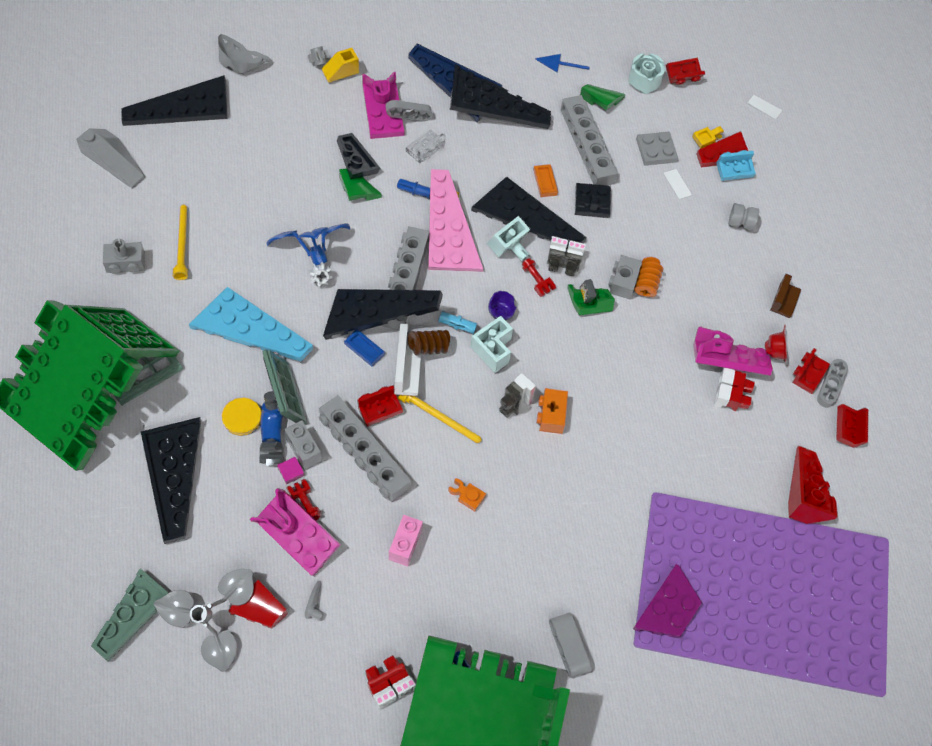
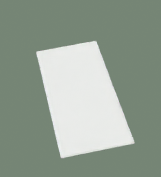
M755 95L748 101L749 105L775 119L782 112L781 109Z
M677 169L664 172L665 177L679 199L692 195Z

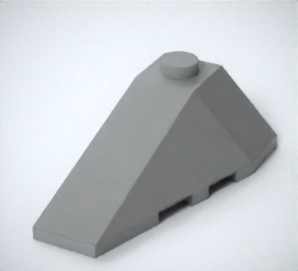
M89 128L76 139L82 154L131 189L145 178L119 138L108 130Z

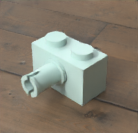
M518 216L494 234L487 245L498 257L507 250H512L522 262L530 253L519 242L530 229Z

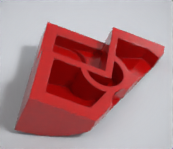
M259 580L254 583L253 595L247 603L232 605L228 610L233 616L238 615L246 618L248 621L258 622L271 629L288 614L287 609Z

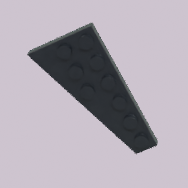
M455 64L450 110L549 129L551 122L550 110L533 102L529 103L522 100L523 97L519 95L514 96L508 93L509 90L487 79H480L474 76L475 73L471 71L466 72L460 69L461 66Z
M225 75L121 108L122 125L131 126L228 119Z
M507 176L475 203L471 209L475 213L481 212L486 214V217L490 219L496 218L501 220L505 225L519 216L529 227V232L538 235L537 237L540 239L552 240V236L568 240L566 249H568L570 241L586 242V236Z
M337 289L323 337L327 340L337 334L343 336L347 335L349 331L357 329L362 331L385 325L391 320L397 319L401 321L405 317L414 314L420 316L439 311L443 294L441 290Z
M201 417L141 431L164 544L186 538Z

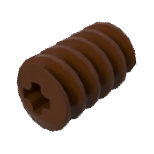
M448 330L412 331L408 335V346L416 356L420 355V353L422 355L427 353L429 355L433 353L440 354V352L446 354L450 345V333Z

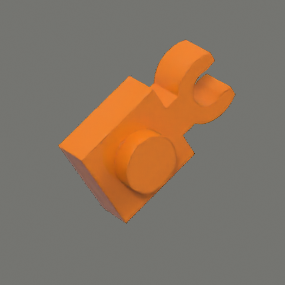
M455 478L454 483L459 488L454 489L450 486L448 489L449 493L459 495L458 502L475 512L486 497V493L471 483L465 487L460 479Z

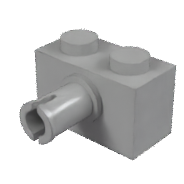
M115 239L112 244H103V265L106 273L117 274L119 272L135 273L145 271V251L142 242L125 243L123 239H120L119 243L118 239Z

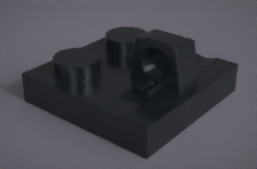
M576 183L574 215L610 218L611 186Z

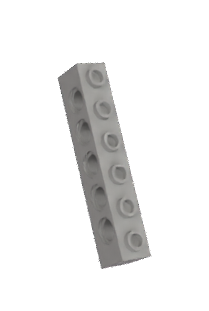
M582 95L562 99L561 113L592 183L596 185H613L618 176V171L612 163L610 153L606 150L605 141L600 137L599 128L594 124L593 115L589 113L587 102L584 101Z
M408 226L407 232H403L401 240L403 246L402 248L399 247L397 253L399 260L398 263H394V277H390L388 283L390 290L416 289L429 242V230ZM407 317L401 321L397 319L388 321V324L382 325V327L400 331V324H406Z
M339 395L319 408V420L324 426L328 425L332 436L343 443L342 446L348 455H353L356 465L367 472V477L371 483H376L379 486V491L385 499L389 498L393 502L411 489V480ZM337 419H343V420H344L343 422H340V423L335 422V420H337ZM348 433H354V434H356V435L353 436V437H348V436H347ZM361 447H366L368 450L360 451L358 449ZM374 461L380 463L378 466L371 465ZM391 476L392 479L386 481L383 479V477Z

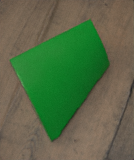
M590 84L583 86L580 92L583 99L593 106L596 103L605 110L609 109L613 104L616 106L625 97L624 93Z
M346 168L339 169V178L349 201L364 197L366 201L382 198L381 192L363 177L350 179Z
M572 284L568 285L567 289L578 315L613 311L615 298L608 289H595L597 296L591 303L584 304L581 290L574 289Z

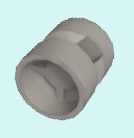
M734 203L728 225L734 227L742 225L744 229L753 231L758 220L759 209L754 207L745 209L744 205Z

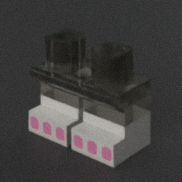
M552 236L547 259L548 270L558 272L559 267L566 268L565 274L573 277L576 271L579 270L586 244L570 241L565 256L568 240Z
M521 373L505 388L504 397L500 400L502 406L499 408V411L506 418L513 412L518 415L519 407L523 402L527 406L533 402L536 385Z

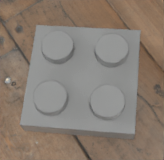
M670 131L637 135L636 141L644 166L677 162L678 156Z

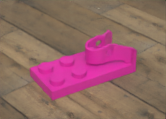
M393 72L387 80L374 81V79H371L366 74H362L370 139L404 136L402 118L388 116L385 108L387 102L391 100L399 101L396 72Z
M702 326L698 327L693 343L696 363L771 376L773 368L770 355L766 353L765 349L749 348L741 344L733 345L734 339L730 335L719 330L702 328Z
M277 488L275 490L276 496L258 517H251L250 521L258 523L311 576H314L341 544L285 490Z

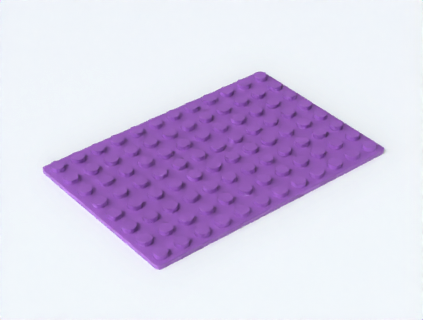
M657 492L652 494L636 623L676 564L680 566L702 604L679 638L669 637L666 634H652V632L644 630L635 631L633 644L636 648L876 697H884L886 695L889 540L887 538L814 523L805 524L793 519Z

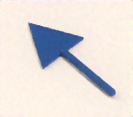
M561 54L535 58V60L555 72H558L559 64L590 69L589 66L560 61Z

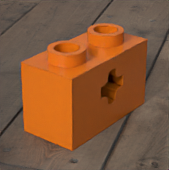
M545 388L544 394L539 396L538 406L542 407L541 412L537 414L536 423L540 424L539 431L563 433L568 391Z

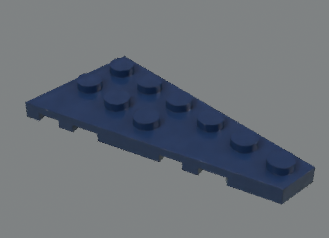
M418 43L408 54V58L449 97H451L455 64L461 66L460 69L466 72L471 71L475 73L474 76L480 79H487L501 87L503 86ZM469 114L476 122H478L482 117L479 115Z

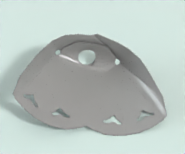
M220 34L218 36L219 62L232 71L244 74L271 60V58L259 52L247 50L241 43L226 35Z

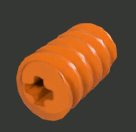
M646 257L642 260L634 289L638 295L655 297L657 295L658 284L664 270L659 259L656 257Z

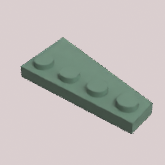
M141 568L138 570L133 583L126 589V594L121 602L114 608V613L109 621H106L91 645L107 662L157 613L154 602L168 594L164 588Z

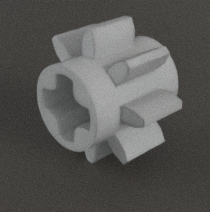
M322 46L310 49L311 54L308 55L310 63L314 62L315 66L327 63L326 58H329L328 50H323Z

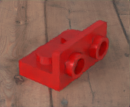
M813 348L811 353H805L801 360L804 364L802 367L800 365L797 366L793 373L796 377L792 382L810 394L814 392L830 366V363L814 355L817 351L815 348Z

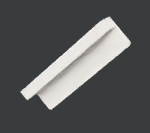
M400 324L395 394L417 396L421 353L416 356L413 350L409 348L407 340L408 324Z

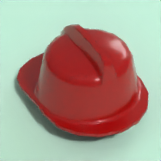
M784 325L782 332L770 335L764 345L766 353L770 354L771 358L783 359L784 362L787 360L786 325Z

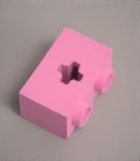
M403 515L389 550V560L408 567L422 532L423 521Z

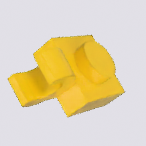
M721 126L713 130L706 127L694 132L692 137L701 149L721 139L722 135L720 133H723L724 130Z

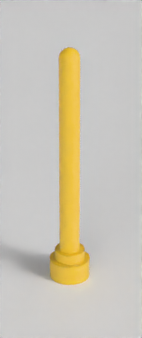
M184 204L180 206L177 265L173 268L172 275L176 280L188 278V269L185 266L187 206Z
M399 395L398 399L400 401L416 405L475 443L481 442L479 435L418 397Z

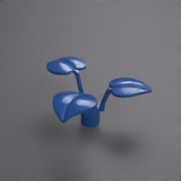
M344 223L329 228L321 227L300 235L297 234V230L287 231L273 236L266 244L268 247L274 240L284 237H296L307 252L308 257L311 256L313 264L319 265L321 262L325 263L328 261L325 254V236L339 228L350 230V225ZM320 234L322 238V247L320 244L317 245L315 240L318 239ZM301 237L311 238L314 246L310 247L309 250Z

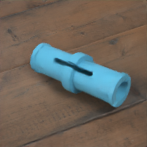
M444 311L441 312L438 321L454 327L455 330L461 329L474 334L477 327L475 322L463 319L460 315L455 316Z

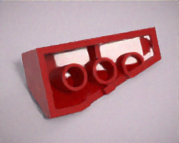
M801 446L796 448L788 500L789 518L805 524L835 520L838 517L837 502L835 497L830 495L828 481H825L822 472L824 470L817 453Z

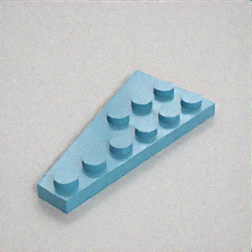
M229 287L224 289L189 323L190 329L203 330L207 334L223 336L224 339L250 347L253 345L261 348L263 351L270 350L300 362L313 350L311 343Z

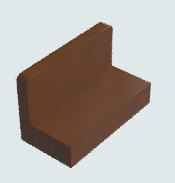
M785 273L770 311L791 318L801 289L790 285L792 276Z

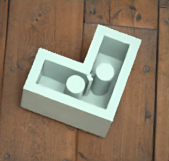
M502 316L472 335L470 345L474 352L494 373L509 363L511 351L504 344L511 340L513 328Z

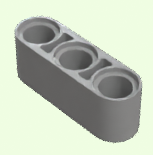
M571 613L549 619V625L568 676L572 678L590 672L591 664Z

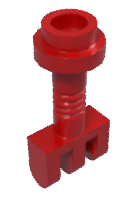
M528 258L522 263V269L524 272L529 271L538 283L534 287L537 294L543 297L545 293H550V289L555 290L556 285L549 277L544 280L534 267L536 262Z
M306 479L301 480L303 488L300 487L298 482L294 483L296 491H293L291 486L286 487L289 495L294 500L299 498L306 511L315 520L321 517L320 509L313 507L306 495L311 492Z

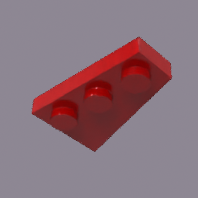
M740 131L699 149L696 155L701 168L717 166L716 162L723 153L748 151V148Z

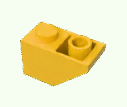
M352 47L336 52L322 68L328 83L359 73V58Z

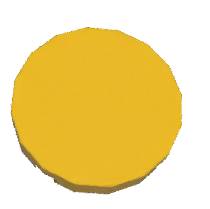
M236 398L228 402L223 409V425L234 435H249L260 426L261 409L252 399Z

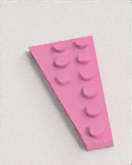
M431 169L428 270L483 272V267L449 170Z

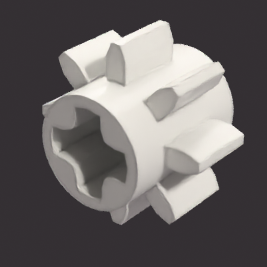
M323 262L317 266L313 264V270H309V274L312 275L310 278L311 282L317 281L319 287L323 283L328 285V279L332 278V275L328 273L331 271L330 267L327 266L325 268Z

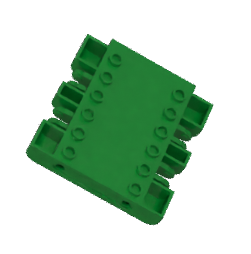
M47 300L34 322L41 328L38 335L45 341L42 343L35 340L32 345H21L15 358L22 363L19 368L25 373V376L16 373L14 379H2L0 382V409L71 468L78 471L85 468L97 447V444L94 442L97 435L90 428L101 431L102 427L110 425L117 413L114 408L117 402L110 397V394L121 397L123 392L130 391L143 369V366L137 361L142 357H176L179 350L125 308L64 305L58 301Z
M431 635L428 636L400 746H558L570 689L563 687L553 689L557 668L527 661L523 682L519 681L522 663L517 662L514 669V677L509 679L505 677L509 666V660L506 659L503 660L500 676L496 675L501 653L484 650L480 670L478 671L475 669L479 652L474 651L471 659V668L462 666L466 656V649L461 648L458 663L455 665L452 663L457 642Z

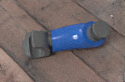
M270 391L264 394L265 402L262 405L261 411L262 443L260 445L259 463L275 465V463L283 462V445L281 444L283 416L280 414L274 391Z

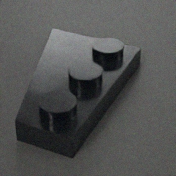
M353 133L338 136L337 144L350 179L379 173L380 167Z

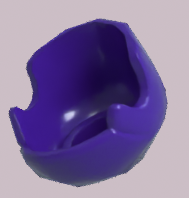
M507 291L495 292L488 303L490 315L494 319L502 316L505 321L512 318L517 308L514 304V296Z

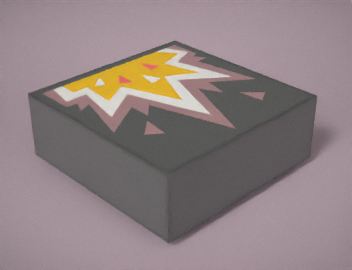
M591 279L585 280L580 286L584 304L591 303L597 296L593 281Z

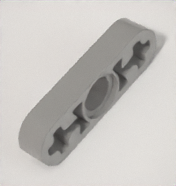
M391 100L385 105L387 115L390 117L417 121H428L433 117L431 107L426 104Z
M842 359L833 360L827 370L817 396V401L822 407L829 408L837 400L848 370L847 363ZM836 366H839V367H840V368H839L840 371H839L838 374H834V373L836 372V369H837ZM832 379L836 381L837 386L833 387L829 385L828 380ZM830 392L829 401L825 400V395Z

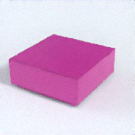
M296 457L277 465L286 484L304 476V472Z

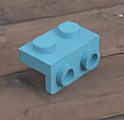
M742 150L737 153H723L716 162L721 181L754 177L756 174L752 162L754 151Z

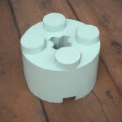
M644 53L637 55L631 66L629 84L644 94H649L651 91L659 88L665 72L663 60L651 53L649 55H644Z

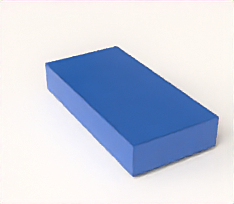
M358 329L344 340V344L371 367L385 355L384 350Z

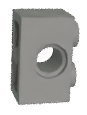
M621 255L620 260L615 261L612 271L616 273L615 276L611 275L608 286H611V294L631 299L642 263L641 260Z
M302 420L284 429L286 440L304 471L322 462L321 451Z

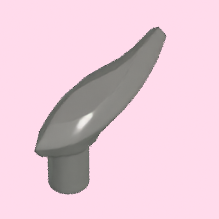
M317 581L311 592L305 610L306 619L312 616L320 621L323 612L315 609L318 602L320 581Z

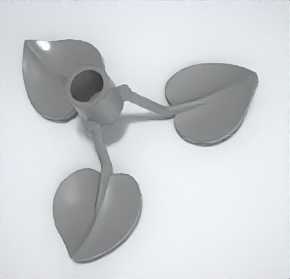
M243 568L233 570L224 575L218 584V591L225 597L207 606H194L193 597L185 590H174L156 600L154 606L159 615L172 626H185L190 622V619L195 623H203V626L208 628L214 636H208L204 639L201 645L202 657L209 665L224 672L235 659L237 642L231 632L222 631L218 634L208 623L212 618L211 608L227 601V599L233 605L247 603L253 595V573L250 569Z

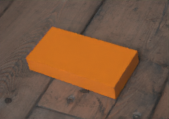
M551 164L534 166L533 171L540 197L557 196L558 190Z

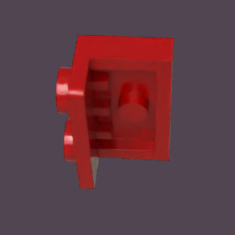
M698 57L666 64L670 84L676 83V85H681L688 80L696 82L705 75V71H701Z
M393 385L389 387L384 386L374 393H366L357 399L359 412L367 427L403 413Z
M844 404L837 406L836 440L852 448L866 444L868 442L869 410L867 408L855 410Z

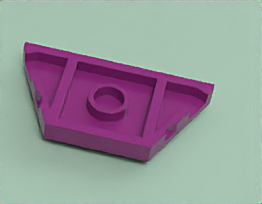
M676 564L634 626L633 629L635 631H650L652 634H666L674 638H679L702 602L679 565Z

